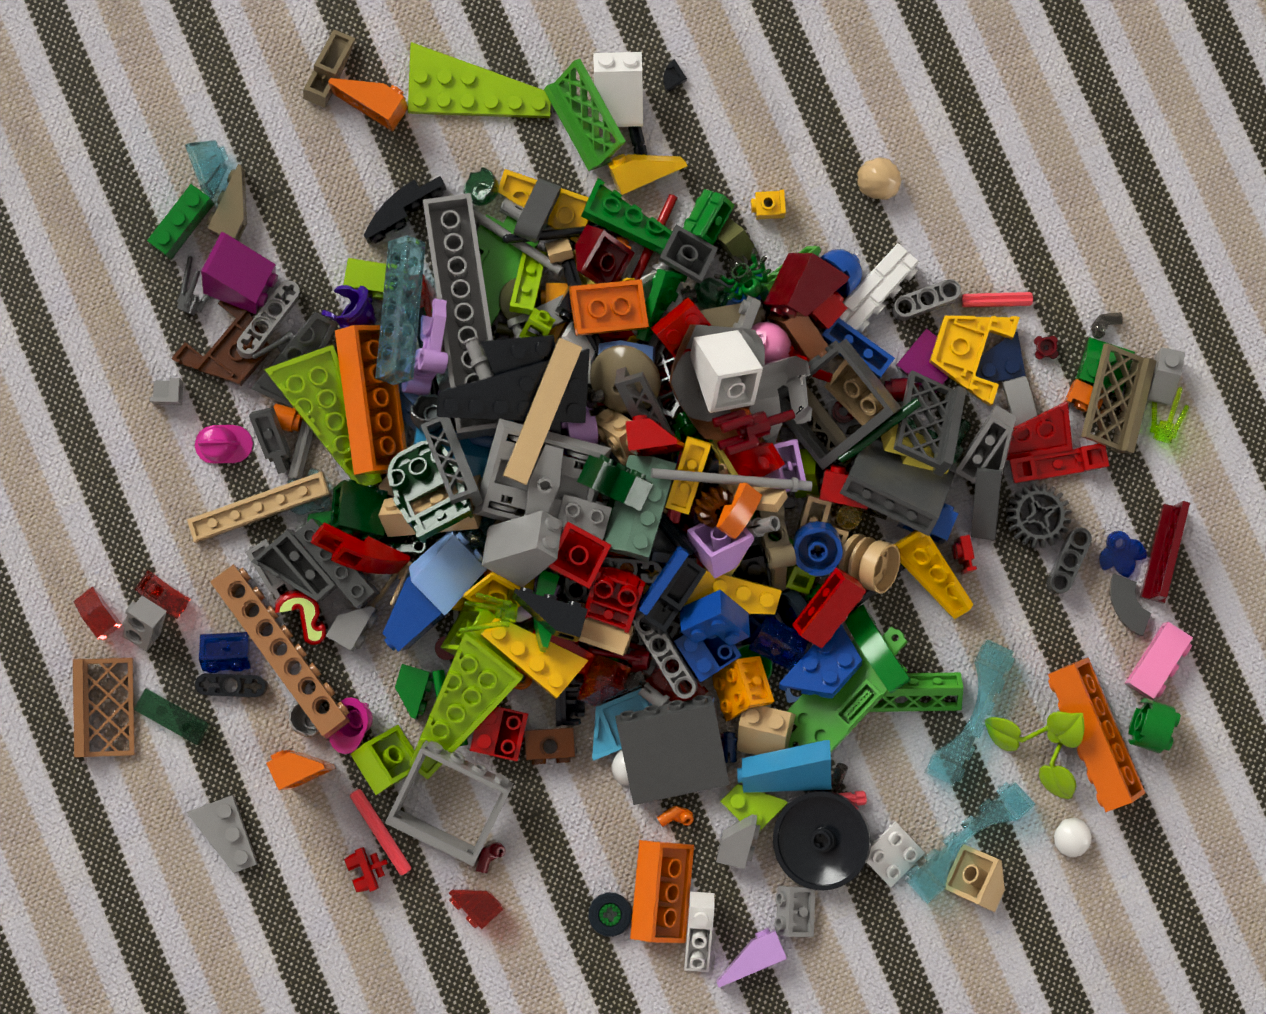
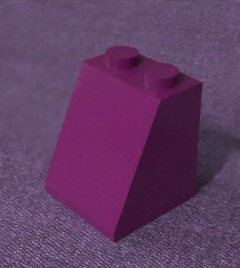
M223 232L220 233L201 270L203 294L257 314L259 308L265 305L268 299L267 292L270 287L274 288L278 279L276 264Z

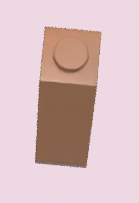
M771 314L767 317L771 323L779 325L788 334L791 345H793L794 350L799 351L800 355L810 358L811 361L818 354L822 358L827 353L825 348L828 344L809 316H796V318L784 316L780 318Z

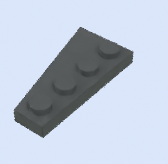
M314 312L269 367L326 347L337 322ZM266 372L251 387V389L294 408Z

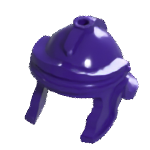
M347 285L337 286L334 292L349 298L351 302L343 310L341 316H336L326 310H322L321 313L323 316L336 321L340 325V329L352 325H375L377 323L372 299L368 297V289L365 286H360L358 290Z

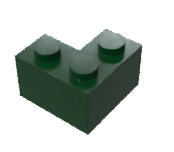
M589 455L577 482L641 511L653 486L652 483L644 480L646 475L634 469L629 473L631 469L619 463L615 467L612 465L614 460L604 455H600L599 458Z

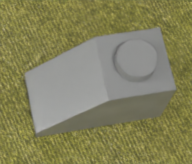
M1161 347L1155 354L1154 360H1156V365L1147 398L1148 401L1171 405L1181 377L1185 352Z

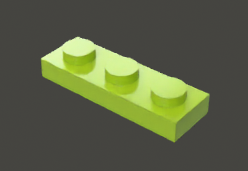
M540 251L547 256V252ZM522 252L509 311L531 315L536 306L545 266Z

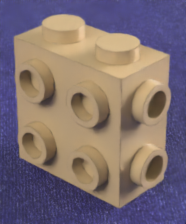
M607 408L595 417L598 428V441L610 447L611 452L626 466L628 456L635 455L628 449L625 422L632 420L619 412Z

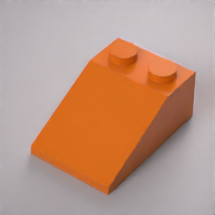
M330 78L328 81L333 95L392 132L408 110L406 98L403 96L404 92L394 85L389 87L384 83Z

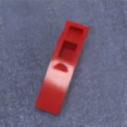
M325 522L314 533L311 540L312 544L332 553L331 561L366 573L398 574L410 561V556L368 536L362 541Z

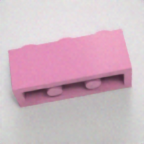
M1164 622L1125 684L1148 699L1159 698L1166 688L1164 682L1168 676L1173 677L1178 670V660L1181 656L1185 657L1192 647L1190 642L1193 637L1170 622Z

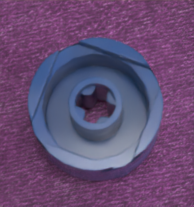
M814 521L803 525L795 533L793 547L797 566L813 576H824L833 572L843 555L842 542L837 530L830 523ZM819 545L821 547V551L816 552L814 546Z

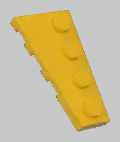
M504 169L497 192L517 205L525 207L537 180ZM561 188L547 224L554 229L586 226L589 220L581 217V214L589 197ZM570 237L569 239L577 242L579 237Z
M915 530L894 544L900 552V563L954 619L970 611L974 604L930 535L927 536Z
M707 570L685 605L721 590L749 614H775L782 590L726 574L714 578Z
M496 616L480 635L555 699L558 698L589 661L552 642H549L545 653L541 652L536 634L499 616Z

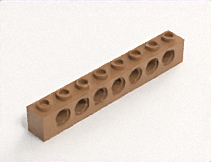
M233 564L210 581V583L320 734L328 739L350 722V719L347 717L350 712L341 701L337 703L333 698L335 691L329 683L323 684L318 676L321 675V672L313 662L309 665L304 657L307 653L299 643L295 645L290 638L293 634L285 624L281 626L276 619L279 615L275 613L271 605L267 607L262 601L265 596L257 586L253 588L248 582L251 577L243 567L239 569ZM240 587H245L244 596L236 598V590ZM254 606H258V615L255 617H250V609ZM268 625H272V634L269 636H264V628ZM282 644H286L287 652L282 656H278L277 648ZM300 663L301 671L297 675H292V666ZM314 682L316 686L315 691L312 694H306V685ZM329 702V711L325 714H320L319 706L321 703Z

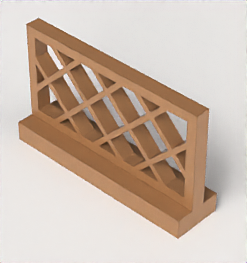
M133 658L73 659L75 758L135 755ZM117 663H128V673L122 680H119L110 671ZM88 664H99L106 671L95 681L88 675ZM103 664H112V665H111L109 668H107V667L104 666ZM107 673L119 682L109 693L98 684ZM88 678L94 683L90 688ZM127 678L128 687L123 683ZM120 685L128 691V698L122 704L118 703L111 696ZM95 686L106 694L97 705L89 700V692ZM108 697L119 706L110 717L99 709L100 705ZM127 702L129 706V712L123 707ZM89 703L94 707L93 710H92L90 713H89ZM121 709L129 716V722L122 729L111 720ZM96 710L107 719L97 730L89 724V717ZM108 722L119 730L110 742L99 733ZM128 726H129V736L124 732V730H125ZM89 727L94 731L90 738ZM121 733L129 739L128 751H118L112 745ZM97 734L107 745L100 752H90V741ZM110 746L114 751L105 750Z

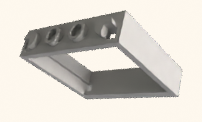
M425 740L385 824L474 866L514 783L510 782L502 774L495 775L487 771V768L482 764H473L465 760V757L459 753H450L444 750L439 743ZM426 756L501 792L475 846L400 810Z

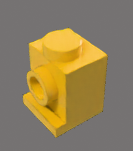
M784 189L755 192L754 198L750 199L751 213H756V220L785 218ZM771 200L773 204L767 207L764 205V201Z

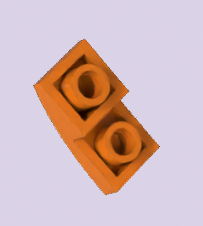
M740 483L732 504L724 505L716 527L731 539H736L753 516L762 494L748 483Z

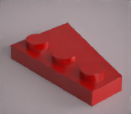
M1065 401L1015 426L1007 460L1073 450L1068 403Z

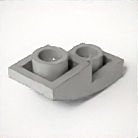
M1026 376L1002 382L1010 413L1017 417L1015 426L1037 416Z

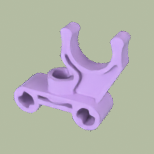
M434 298L432 301V317L424 315L421 317L420 338L423 341V347L414 351V360L404 373L402 379V392L428 395L433 378L437 373L444 374L446 371L448 354L441 352L447 317L446 300Z

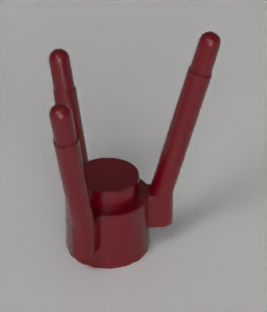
M630 642L629 647L635 649V651L631 650L629 655L625 654L622 656L611 651L594 648L591 650L594 654L628 660V664L633 666L605 668L600 670L601 673L636 672L642 674L643 670H649L652 654L650 651H647V647Z

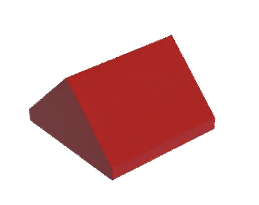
M567 522L561 530L557 560L549 565L548 568L590 589L611 544Z

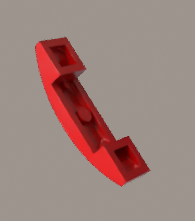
M1101 444L1009 460L1014 484L1109 467L1106 446Z

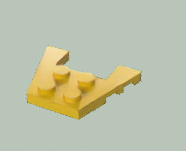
M944 316L929 363L967 389V391L982 402L992 406L999 384L976 377L989 332L1013 339L1020 317Z

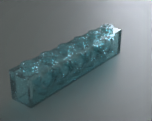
M409 235L388 241L375 378L392 385L411 381L414 377L426 243Z

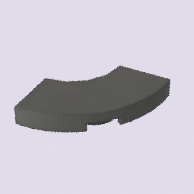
M1112 574L1110 600L1118 619L1130 631L1143 636L1151 613L1145 610L1137 600L1135 592L1137 582L1117 574Z

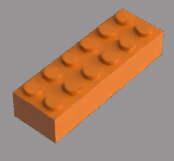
M352 325L335 330L353 472L354 475L388 473V466L391 460L399 452L407 448L390 325Z
M1089 657L1049 673L1050 679L1048 683L1051 690L1058 697L1060 712L1083 713L1084 736L1081 744L1077 747V753L1086 764L1088 769L1087 777L1096 788V798L1099 805L1104 807L1105 812L1133 803L1144 795L1145 791Z

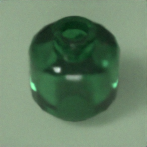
M711 277L704 279L701 284L697 282L693 288V294H695L694 302L703 309L726 306L730 294L723 290V288H727L726 285Z

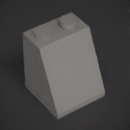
M541 510L490 526L487 531L482 566L512 583L524 587L557 560L562 521Z

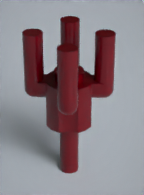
M740 409L712 418L713 426L715 428L720 426L723 433L734 429L738 433L736 436L718 441V448L720 451L726 449L728 456L756 448L760 444L758 438L770 435L771 426L795 419V413L791 409L767 417L764 411L747 415L744 410Z

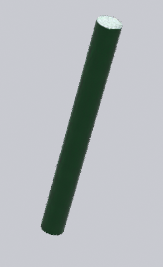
M917 398L913 399L839 456L838 459L844 465L922 406Z

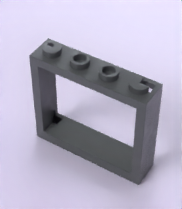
M847 339L840 343L835 340L825 348L827 353L822 358L818 354L808 362L810 375L805 377L806 381L841 353L884 409L830 452L807 423L796 424L794 419L786 421L787 426L822 470L901 408ZM782 385L777 389L781 413L792 409L791 403L786 398L789 395L788 387Z

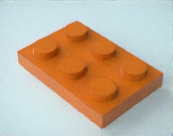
M642 279L570 286L569 294L576 336L642 330L649 327Z

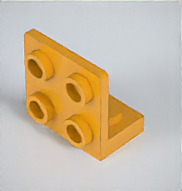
M760 656L736 659L712 676L713 686L717 692L720 708L726 721L734 719L749 708L766 706L775 702Z

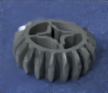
M1036 483L1031 485V491L1027 486L1022 487L1024 495L1016 491L1014 495L1018 501L1012 498L1009 500V503L1014 508H1006L1007 513L1013 514V516L1006 518V522L1014 523L1008 530L1013 531L1016 529L1018 533L1014 535V538L1018 539L1022 535L1024 538L1021 544L1026 545L1031 540V548L1036 547L1037 541H1039L1040 548L1046 547V540L1050 546L1054 545V538L1059 541L1062 540L1063 537L1060 532L1067 533L1069 530L1063 524L1071 523V519L1065 518V515L1072 513L1071 510H1064L1063 508L1069 504L1068 500L1061 503L1059 499L1063 496V493L1060 492L1056 496L1053 495L1056 489L1053 486L1047 492V485L1045 483L1041 485L1040 490H1038ZM1034 497L1045 498L1052 505L1043 507L1039 504L1038 500L1035 501ZM1027 500L1029 514L1021 520L1020 509L1024 501ZM1036 510H1038V513L1040 511L1042 513L1048 511V513L1044 514L1041 518V522H1039V519H1033L1031 521L1028 520L1034 517L1033 515L1036 514ZM1056 512L1057 522L1054 529L1050 532L1048 517ZM1035 525L1039 531H1042L1043 535L1033 534L1024 526Z

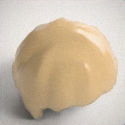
M882 157L866 161L857 172L859 190L865 196L874 199L888 200L895 196L900 189L902 181L897 165L892 163L890 159Z

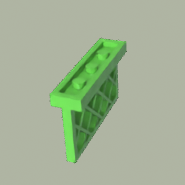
M577 59L572 62L554 83L547 85L544 91L588 171H592L607 165L611 161L610 157L626 141L581 59ZM576 70L580 75V81L576 79ZM576 86L580 87V96L577 95ZM587 91L591 95V101L588 100ZM588 107L591 108L592 117L588 116ZM599 112L602 115L603 122L599 121ZM599 128L603 129V138L599 136ZM610 133L613 135L615 143L610 141Z

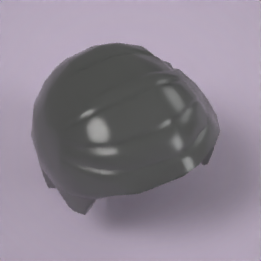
M420 395L414 405H411V420L419 430L423 431L420 424L438 418V395ZM442 425L428 430L429 433L440 430Z

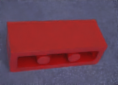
M836 567L792 625L802 638L823 648L831 640L838 627L847 619L855 605L862 600L866 590L856 578Z

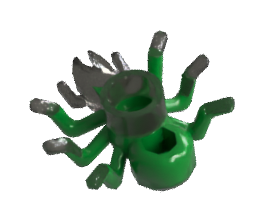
M756 248L752 249L751 258L753 264L750 267L745 255L742 256L745 261L744 263L740 258L733 256L735 262L729 259V265L732 270L730 271L728 267L725 268L727 273L733 278L729 280L719 274H715L714 278L722 280L727 285L734 284L731 289L726 286H719L716 288L717 291L729 293L730 295L727 296V300L733 298L741 300L743 294L746 298L748 295L754 298L758 297L763 291V286L760 282L766 283L768 281L767 275L771 273V269H765L766 255L760 260L759 270H754L758 267Z

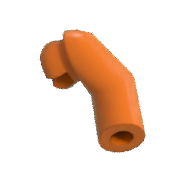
M673 806L656 817L662 827L672 821L682 823L685 826L691 825L694 821L693 813L689 809L680 806Z

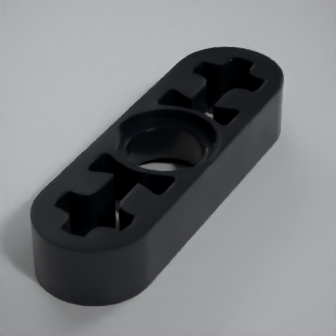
M204 673L197 677L195 688L198 693L206 696L256 698L265 694L267 683L264 678L257 675ZM221 677L219 683L220 693H217L218 687H209L206 692L205 688L201 687V682H205L206 678H209V682L218 683L217 678ZM230 678L235 679L238 683L236 691L232 693L227 692L224 687L225 682ZM242 678L246 679L245 684H253L254 680L257 679V683L261 684L262 688L257 689V693H254L253 689L244 688L245 693L241 694L243 688Z

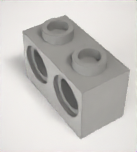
M141 596L137 602H131L126 609L125 614H127V617L122 624L124 626L122 636L147 652L161 634L167 611Z

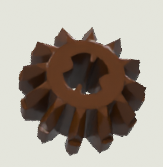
M719 485L715 488L709 486L707 492L701 491L702 496L695 499L697 505L693 508L698 520L712 529L717 526L724 505H731L734 499L733 494L729 490Z

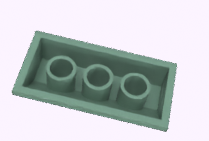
M628 456L626 467L631 469L629 473L634 469L646 475L644 480L652 483L653 486L641 511L615 500L603 540L611 544L610 552L649 563L673 481L651 478V469L676 470L677 463L651 456Z

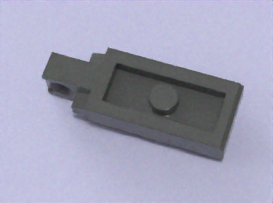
M274 407L251 412L249 418L265 459L274 462L278 474L288 472L291 465L289 459L291 453Z

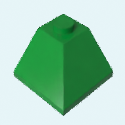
M1091 337L1088 338L1076 379L1094 386L1103 345L1109 343ZM1116 346V347H1118V348H1121V349H1123V350H1126V351H1128V352H1130V353L1135 354L1134 351H1131V350H1128V349H1125V348ZM1110 352L1109 356L1111 366L1117 362L1113 352ZM1128 360L1125 363L1128 372L1130 370L1132 360ZM1120 367L1113 371L1117 381L1123 378ZM1108 375L1104 377L1103 381L1105 389L1111 386ZM1125 382L1119 386L1121 392H1123ZM1114 390L1108 393L1110 395L1116 396Z

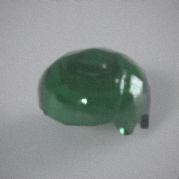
M481 167V171L470 173L468 180L464 184L463 193H471L472 204L484 206L491 203L497 197L499 184L492 171Z

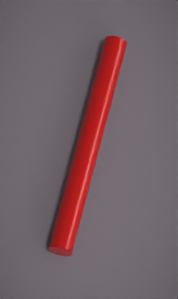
M669 194L657 220L664 226L678 197ZM644 248L631 278H635V280L641 279L653 250Z

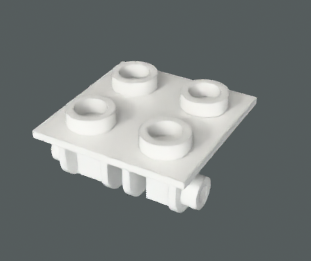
M896 821L892 825L889 824V828L882 835H879L877 840L873 841L874 843L871 845L869 858L866 862L890 887L925 854Z

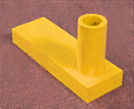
M687 436L677 470L703 472L711 443ZM673 480L665 508L689 515L699 482Z

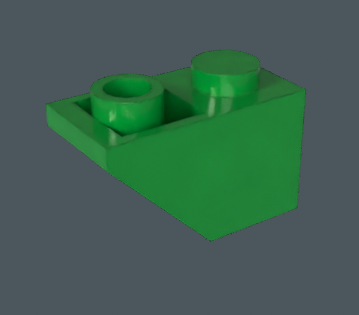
M402 664L395 689L411 718L418 719L419 715L423 716L425 713L427 702L424 701L426 691L431 692L434 683L433 678H431L432 673Z

